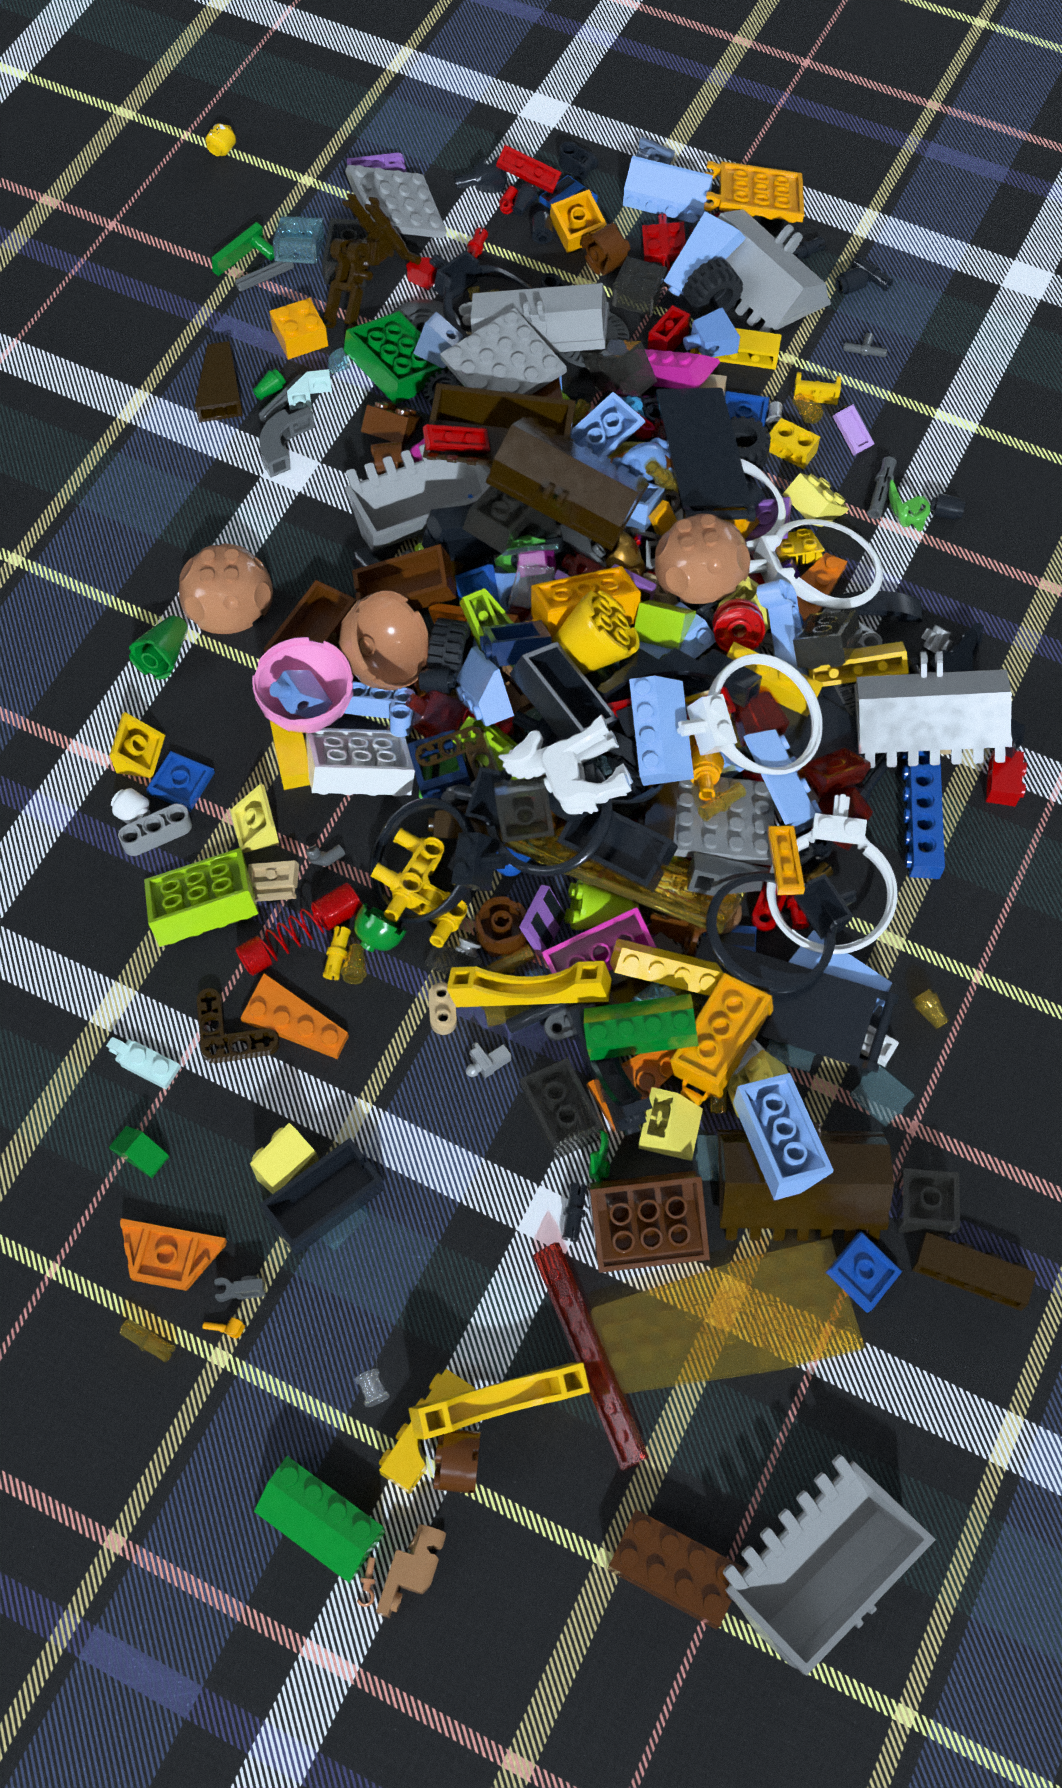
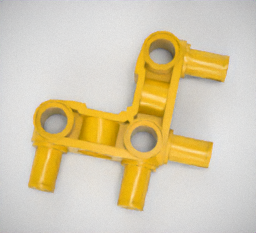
M403 828L399 829L393 842L413 852V856L403 872L398 874L378 862L371 874L372 878L390 887L393 899L387 907L384 916L392 922H396L406 907L419 915L431 912L439 907L451 894L433 886L428 880V877L432 876L444 852L442 841L435 837H421L420 839L403 830ZM463 900L448 913L429 920L437 925L430 937L432 945L439 948L443 947L451 932L456 931L460 927L468 910Z

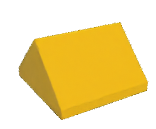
M122 713L109 755L116 773L146 778L153 777L165 735L130 714Z

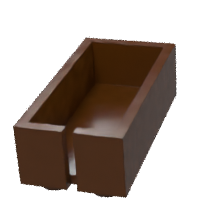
M441 544L352 570L354 587L358 592L355 593L356 602L375 592L392 591L408 599L406 603L415 611L457 598L451 559Z
M315 580L264 647V653L278 643L301 637H309V641L318 643L326 641L336 647L340 640L341 622L356 603V599Z
M635 1509L607 1570L717 1630L721 1626L732 1601L725 1591L730 1583L724 1576L723 1570L729 1564H732L741 1574L746 1568Z

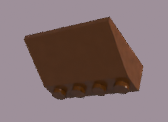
M697 1171L587 1183L599 1273L710 1260L702 1177Z

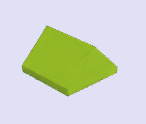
M654 600L640 602L634 627L638 633L639 641L668 649H680L695 618L696 611Z

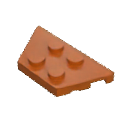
M122 1218L120 1220L125 1242V1253L128 1258L129 1274L133 1281L187 1291L227 1243V1240L222 1237Z

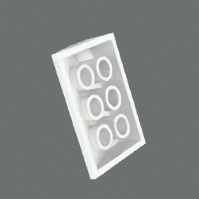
M323 728L318 732L306 733L308 771L312 793L323 795L328 793H342L344 795L368 794L371 796L378 794L393 796L411 795L415 771L405 737L394 736L390 730Z

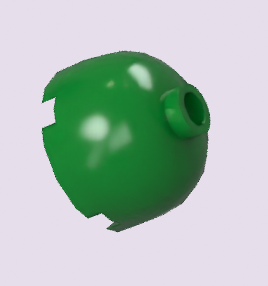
M363 904L354 920L355 933L362 940L360 945L370 952H374L375 949L387 951L396 947L407 932L406 927L403 925L402 929L396 926L398 921L392 922L384 916L385 912L374 906L370 911L367 909L368 904Z

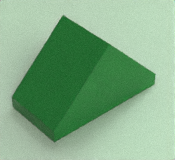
M128 1126L122 1130L109 1146L110 1150L150 1178L154 1177L169 1158V1155L142 1131Z

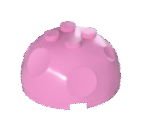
M309 637L285 640L270 648L259 659L257 670L252 678L255 699L265 717L289 732L314 733L321 731L342 717L353 696V675L345 655L334 645L326 641L323 643L309 641ZM285 670H310L332 701V704L325 714L314 718L291 714L286 711L277 697L271 696V684L276 682Z

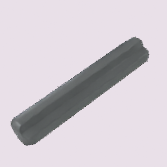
M287 256L235 280L236 287L242 292L294 268L293 261Z
M299 374L259 412V419L266 423L289 403L287 391L303 375Z

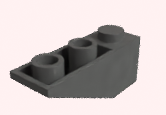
M563 524L560 525L563 540L578 554L602 567L607 566L604 556L606 552L602 545Z
M694 852L687 870L688 891L714 896L722 886L736 878L750 874L768 873L769 869ZM764 881L742 884L731 890L728 894L761 891Z

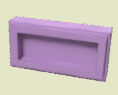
M854 404L833 415L853 456L874 445Z

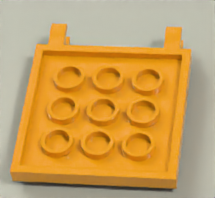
M713 161L707 162V168L713 169V171L705 172V174L713 175V179L720 176L719 194L706 192V199H711L713 202L704 203L705 210L712 211L716 207H719V210L724 212L743 209L751 217L756 215L771 220L776 218L784 219L791 223L803 222L802 173L721 161V164Z

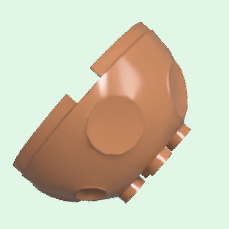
M697 514L677 521L663 534L655 551V574L659 586L667 595L670 592L680 597L681 602L704 604L721 600L736 591L735 587L743 579L746 581L750 572L751 559L747 543L735 525L715 515Z
M226 543L211 545L203 548L193 558L189 559L183 567L179 578V600L186 617L195 622L200 629L216 634H232L252 627V623L261 615H266L273 600V585L266 567L248 549Z
M375 592L357 600L341 622L340 640L338 642L341 652L350 664L352 673L360 682L369 687L382 690H397L410 686L419 679L418 675L422 668L427 666L429 636L425 622L419 611L414 612L406 603L408 599L396 592Z

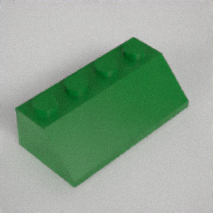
M691 994L584 1009V1029L590 1061L699 1046Z
M286 1456L268 1481L254 1510L257 1515L349 1584L386 1532L382 1525L288 1456Z

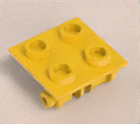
M798 529L796 532H789L788 538L782 539L775 552L780 563L792 557L797 566L798 555L801 565L816 563L822 557V552L825 549L811 529Z

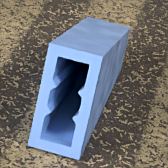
M705 211L664 279V282L669 286L668 291L678 297L680 294L684 295L685 283L688 282V277L693 274L695 269H698L700 265L712 259L713 261L718 258L725 260L746 237L737 228Z
M814 930L807 938L810 941L824 944V939L821 940ZM801 946L789 962L814 969L820 961L822 953L814 952ZM848 953L833 954L823 972L889 992L892 982ZM877 998L874 1011L879 1005L883 1007L885 1001Z

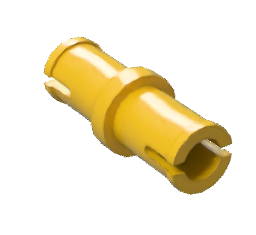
M339 926L334 927L331 946L326 951L328 958L323 977L332 980L333 976L334 980H339L343 959L347 957L346 946L351 930L341 926V931Z

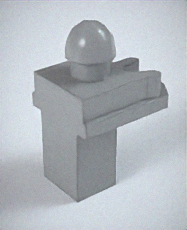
M475 1042L472 1044L471 1053H469L473 1064L466 1068V1074L469 1077H475L481 1072L484 1078H487L494 1071L511 1061V1053L503 1044L486 1055L479 1044Z

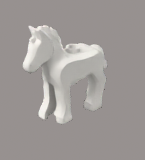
M602 714L585 731L575 734L569 739L558 741L551 746L541 749L544 739L539 731L534 730L513 750H510L509 754L498 756L503 760V767L506 768L507 773L512 774L517 779L524 777L531 779L534 776L546 775L547 777L543 780L547 790L550 793L553 792L556 799L561 803L563 810L568 814H583L584 811L590 814L598 812L596 804L606 803L610 798L626 796V793L632 791L630 784L633 781L624 764L616 767L614 773L602 783H592L585 780L582 763L619 747L614 733L608 730L607 722Z

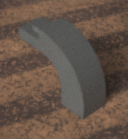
M309 407L298 410L290 415L284 409L272 416L264 425L260 434L259 444L263 465L270 478L291 469L289 455L284 448L287 441L315 428L313 412Z

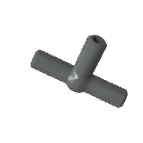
M871 333L865 334L862 345L845 342L843 346V351L859 353L862 356H887V348L871 346L873 334Z

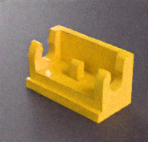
M797 372L793 400L837 405L841 390V376H836V382L833 384L820 381L801 380V372Z

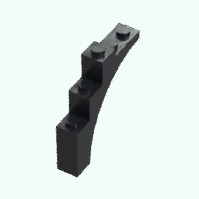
M975 622L970 630H965L960 643L954 645L950 652L942 650L943 673L974 671L973 660L983 640L984 625ZM935 657L929 665L931 672H936ZM1012 718V747H1005V756L1010 758L1015 755L1024 742L1026 728L1025 725Z
M639 648L628 658L620 660V670H617L605 683H601L596 691L606 704L622 701L631 697L629 679L659 676L683 681L684 690L704 692L710 690L716 676L734 660L715 649H712L707 655H703L699 660H696L677 648H673L669 653L663 654L660 659H657ZM743 666L730 674L723 687H727L734 703L745 707L759 695L762 676Z
M595 1003L571 1010L566 1016L586 1073L592 1074L601 1103L606 1102L616 1132L624 1131L625 1135L640 1131V1125L647 1122L645 1111L653 1108L649 1097H644L638 1092L629 1080L617 1057L590 1061L584 1029V1009L596 1007Z

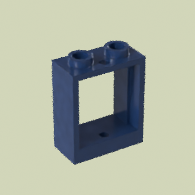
M542 620L483 627L484 636H480L481 650L485 653V658L489 659L496 667L516 665L522 655L552 644L551 635Z
M455 729L407 744L423 798L441 799L442 794L449 787L458 784L471 785L463 754L456 756L460 768L459 771L427 781L424 780L421 766L415 758L416 749L420 745L453 733ZM453 739L446 740L444 744L446 751L453 748L456 751L457 744L452 741ZM425 748V753L422 754V757L424 758L440 752L438 749H435L433 751H427V749Z

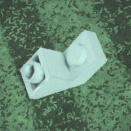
M329 369L306 372L287 391L290 410L312 407L310 394L332 391Z

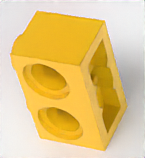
M780 418L769 433L771 436L769 452L802 469L806 468L817 453L820 436L783 418Z

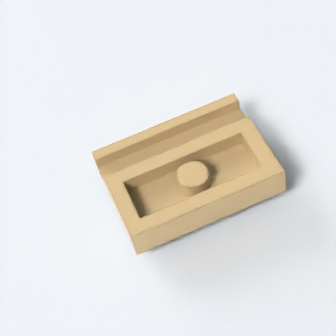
M293 860L249 864L248 873L256 902L296 899L295 888H297L298 862Z

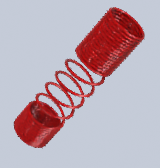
M345 883L312 902L311 908L314 917L306 909H301L300 917L302 923L294 916L290 915L288 918L291 931L283 923L278 922L277 930L279 937L269 929L265 931L268 945L260 937L254 936V938L243 943V945L241 944L236 947V952L249 974L254 976V974L256 975V973L272 965V960L265 947L274 959L278 961L270 943L268 932L278 940L287 954H290L281 935L279 925L283 926L298 946L301 947L294 932L291 918L303 928L310 940L313 941L305 924L302 911L312 918L324 934L320 923L329 931L356 915L362 903L350 884Z

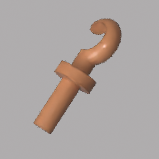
M368 1557L365 1577L360 1579V1582L364 1583L363 1591H367L371 1595V1600L368 1603H362L357 1599V1603L362 1607L370 1606L375 1599V1594L371 1589V1584H375L376 1579L372 1578L376 1559L374 1557Z

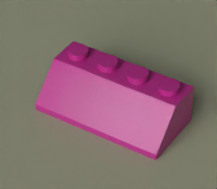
M630 348L618 363L627 384L683 389L699 388L720 361L718 358L688 352Z
M636 907L543 951L542 954L552 974L570 968L577 962L604 961L608 971L612 970L610 960L617 938L656 948V945Z

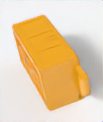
M623 566L531 585V613L533 618L531 621L542 620L553 642V637L582 597L591 590L595 593L601 590L618 602L625 610V613L622 615L626 618L628 624L632 625L636 622L639 603L642 602L640 599L641 592Z
M724 973L695 1019L699 1046L677 1049L670 1060L674 1076L683 1080L680 1092L682 1096L698 1106L710 1096L721 1099L723 1089L736 1068L740 1065L742 1058L756 1038L767 1016L773 1012L772 995L729 974ZM690 1084L706 1093L702 1096L686 1086Z

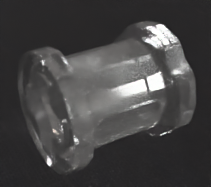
M378 1369L366 1371L354 1379L356 1385H360L366 1399L364 1401L365 1407L375 1406L390 1397L388 1392L384 1391L378 1377L380 1374Z

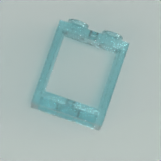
M281 216L273 239L274 260L279 262L317 264L324 241L323 219Z

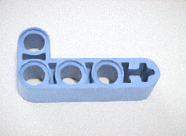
M783 579L758 585V600L763 607L768 609L775 657L786 661L800 673L807 675L808 667L797 595L793 585Z
M353 681V696L344 712L345 714L390 719V732L394 736L405 737L411 733L416 715L415 692L412 689L404 687L397 690H382Z

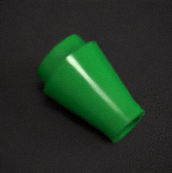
M276 369L269 370L252 391L261 401L263 398L283 389L286 381Z

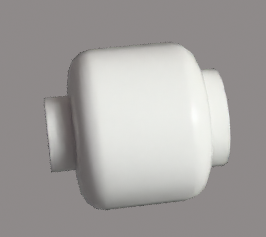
M132 788L118 791L111 801L113 814L127 824L150 814L148 810L149 800Z

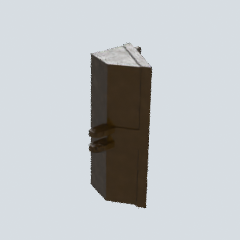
M437 383L429 424L487 428L490 451L487 454L426 450L425 446L423 458H427V460H446L450 463L461 462L474 466L484 465L491 468L493 460L511 425L519 421L523 416L537 419L539 421L538 424L545 428L552 427L557 430L556 434L563 438L566 436L571 438L575 401Z
M814 1122V1128L831 1163L833 1173L800 1194L774 1200L745 1130L717 1129L720 1228H726V1240H736L738 1228H749V1240L759 1241L761 1239L762 1229H773L774 1241L784 1240L785 1229H797V1241H807L809 1229H820V1240L829 1242L832 1240L833 1229H844L845 1242H851L857 1230H868L867 1237L872 1242H878L880 1231L888 1230L889 1211L894 1188L890 1144L884 1138V1133L882 1131H821L820 1122Z

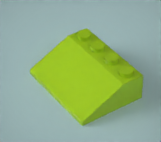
M241 848L144 879L148 924L159 947L174 944L179 940L198 936L203 932L222 928L230 923L249 919L259 914Z

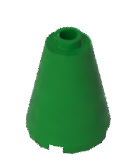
M171 615L132 642L129 646L131 650L129 658L144 675L148 673L155 675L154 679L157 680L166 679L171 675L188 632V626L184 619Z

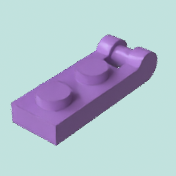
M401 153L347 158V165H361L363 167L406 172L404 156Z

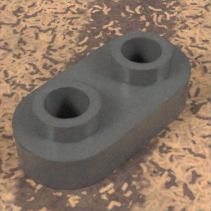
M579 1003L549 1016L544 1023L545 1035L553 1041H561L573 1036L566 1014L587 1004ZM559 1024L561 1032H554L552 1025Z

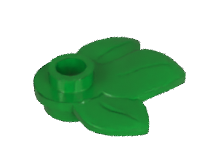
M600 1130V1150L593 1151L590 1154L589 1178L595 1179L596 1182H603L604 1178H608L610 1172V1162L606 1161L609 1149V1135L604 1130Z

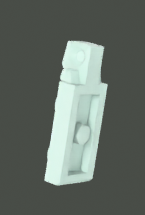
M112 1037L106 1045L109 1048V1052L117 1055L115 1060L123 1068L166 1090L181 1068L177 1062L136 1041L133 1042L128 1039L124 1043Z

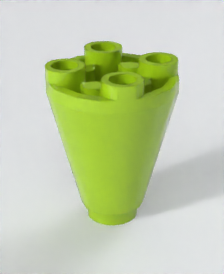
M579 879L577 883L570 884L568 896L572 899L570 908L566 909L564 921L570 924L572 930L592 929L636 907L639 910L638 903H633L629 898L586 879Z

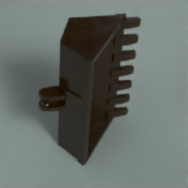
M523 416L519 421L511 425L493 460L491 471L485 483L612 551L649 486V483L646 482L647 479L641 475L636 477L628 473L629 469L622 465L617 467L611 464V459L605 456L598 457L587 446L582 448L574 444L575 440L568 436L565 438L556 434L557 430L552 427L545 428L539 425L537 419Z

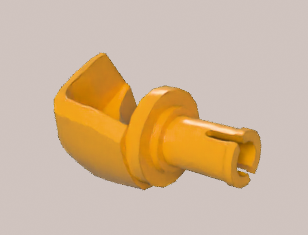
M696 744L691 748L694 779H691V782L699 787V798L708 801L712 799L711 797H715L714 785L720 779V774L724 768V758L719 752L700 756L698 745Z

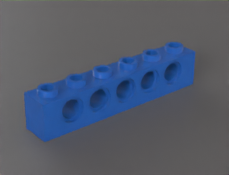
M918 751V762L923 764L918 763L917 766H909L908 752H902V759H906V765L903 766L902 779L906 780V787L903 789V801L907 802L903 821L908 823V830L905 831L904 845H908V853L905 855V868H909V877L940 879L945 868L941 761L939 765H930L929 751ZM919 826H923L927 830L921 829ZM919 848H924V849H926L928 852H924V851L920 850Z

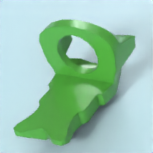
M893 479L890 480L889 500L895 516L899 519L900 525L902 527H909L913 524L917 531H922L925 521L930 514L928 500L924 496H917L903 504ZM921 505H925L923 510L920 511Z
M529 535L512 539L511 542L503 544L502 555L495 559V565L500 566L506 573H519L511 564L512 554L514 552L521 554L531 553L527 546L532 547L536 544L544 543L545 540Z

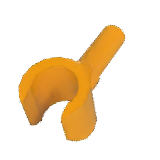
M231 1317L227 1325L211 1322L203 1323V1329L224 1332L235 1339L241 1336L245 1325L240 1320Z

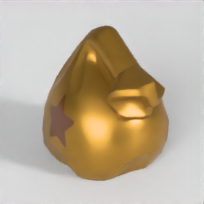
M622 532L612 551L602 546L606 552L604 556L607 566L603 567L604 569H610L614 564H617L641 577L645 573L646 568L639 547L627 532Z

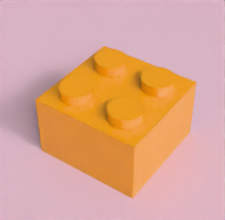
M589 189L551 204L550 217L552 224L567 254L582 248V239L585 235L607 224Z
M310 298L269 311L272 330L288 360L328 346L326 327Z

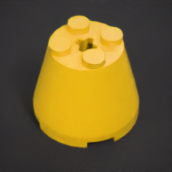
M591 590L583 596L553 637V643L558 642L583 675L628 658L640 646L636 628H630L628 621L622 615L625 613V610L610 595L601 590L597 593Z

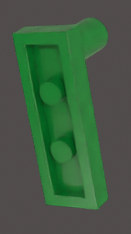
M256 222L212 257V272L219 277L254 248L270 261L276 258L278 250L263 238V227Z

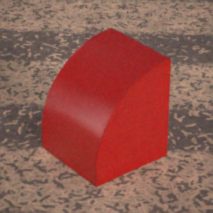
M421 257L419 265L409 262L407 264L408 281L430 290L435 284L437 269L429 263L432 258Z

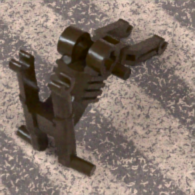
M350 193L346 194L349 201L343 200L342 204L344 207L350 208L358 219L360 226L364 227L369 235L364 239H335L331 244V256L338 260L339 266L335 268L337 275L331 282L325 315L323 316V319L328 320V323L325 324L326 328H334L336 325L342 292L350 293L344 320L345 324H349L346 330L358 326L357 320L364 292L361 286L363 280L370 281L373 278V273L367 271L368 266L380 265V262L388 256H394V250H396L401 259L408 260L417 265L421 263V257L407 249L405 242L391 224V220L381 210L378 198L369 197L371 205L365 204L364 209L356 195Z

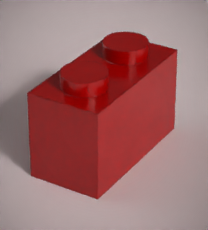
M672 305L650 330L647 350L673 352L689 333L691 314Z
M992 751L988 761L986 802L1016 807L1019 798L1024 797L1026 783H1022V778L1025 777L1027 771V762H1023L1024 752L1017 751L1012 758L1005 756V762L997 763L995 762L994 751Z

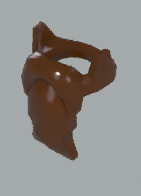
M652 913L650 916L652 923L647 927L650 935L658 934L661 931L668 938L681 943V949L684 951L683 955L695 958L698 938L703 932H706V924L691 916H664Z

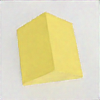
M259 784L230 810L239 847L243 853L279 844L265 786Z

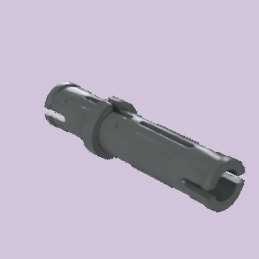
M884 457L880 472L876 474V486L867 515L872 519L881 518L890 480L893 479L894 481L893 472L897 461L893 457Z

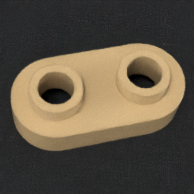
M444 982L434 984L429 990L430 1023L433 1031L440 1035L450 1034L457 1025L456 1005L447 991L448 984ZM439 992L446 993L444 997L437 996ZM441 1016L448 1017L446 1021L439 1020Z

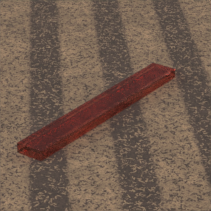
M554 1242L534 1254L533 1257L577 1363L584 1364L589 1393L621 1471L627 1470L648 1459L649 1455L560 1243Z

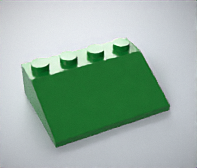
M400 311L346 330L344 352L394 404L413 398L426 387V382L430 383L429 378L431 376L433 378L436 377L434 373L442 374L441 370L448 369V367L441 368L414 354L421 333Z

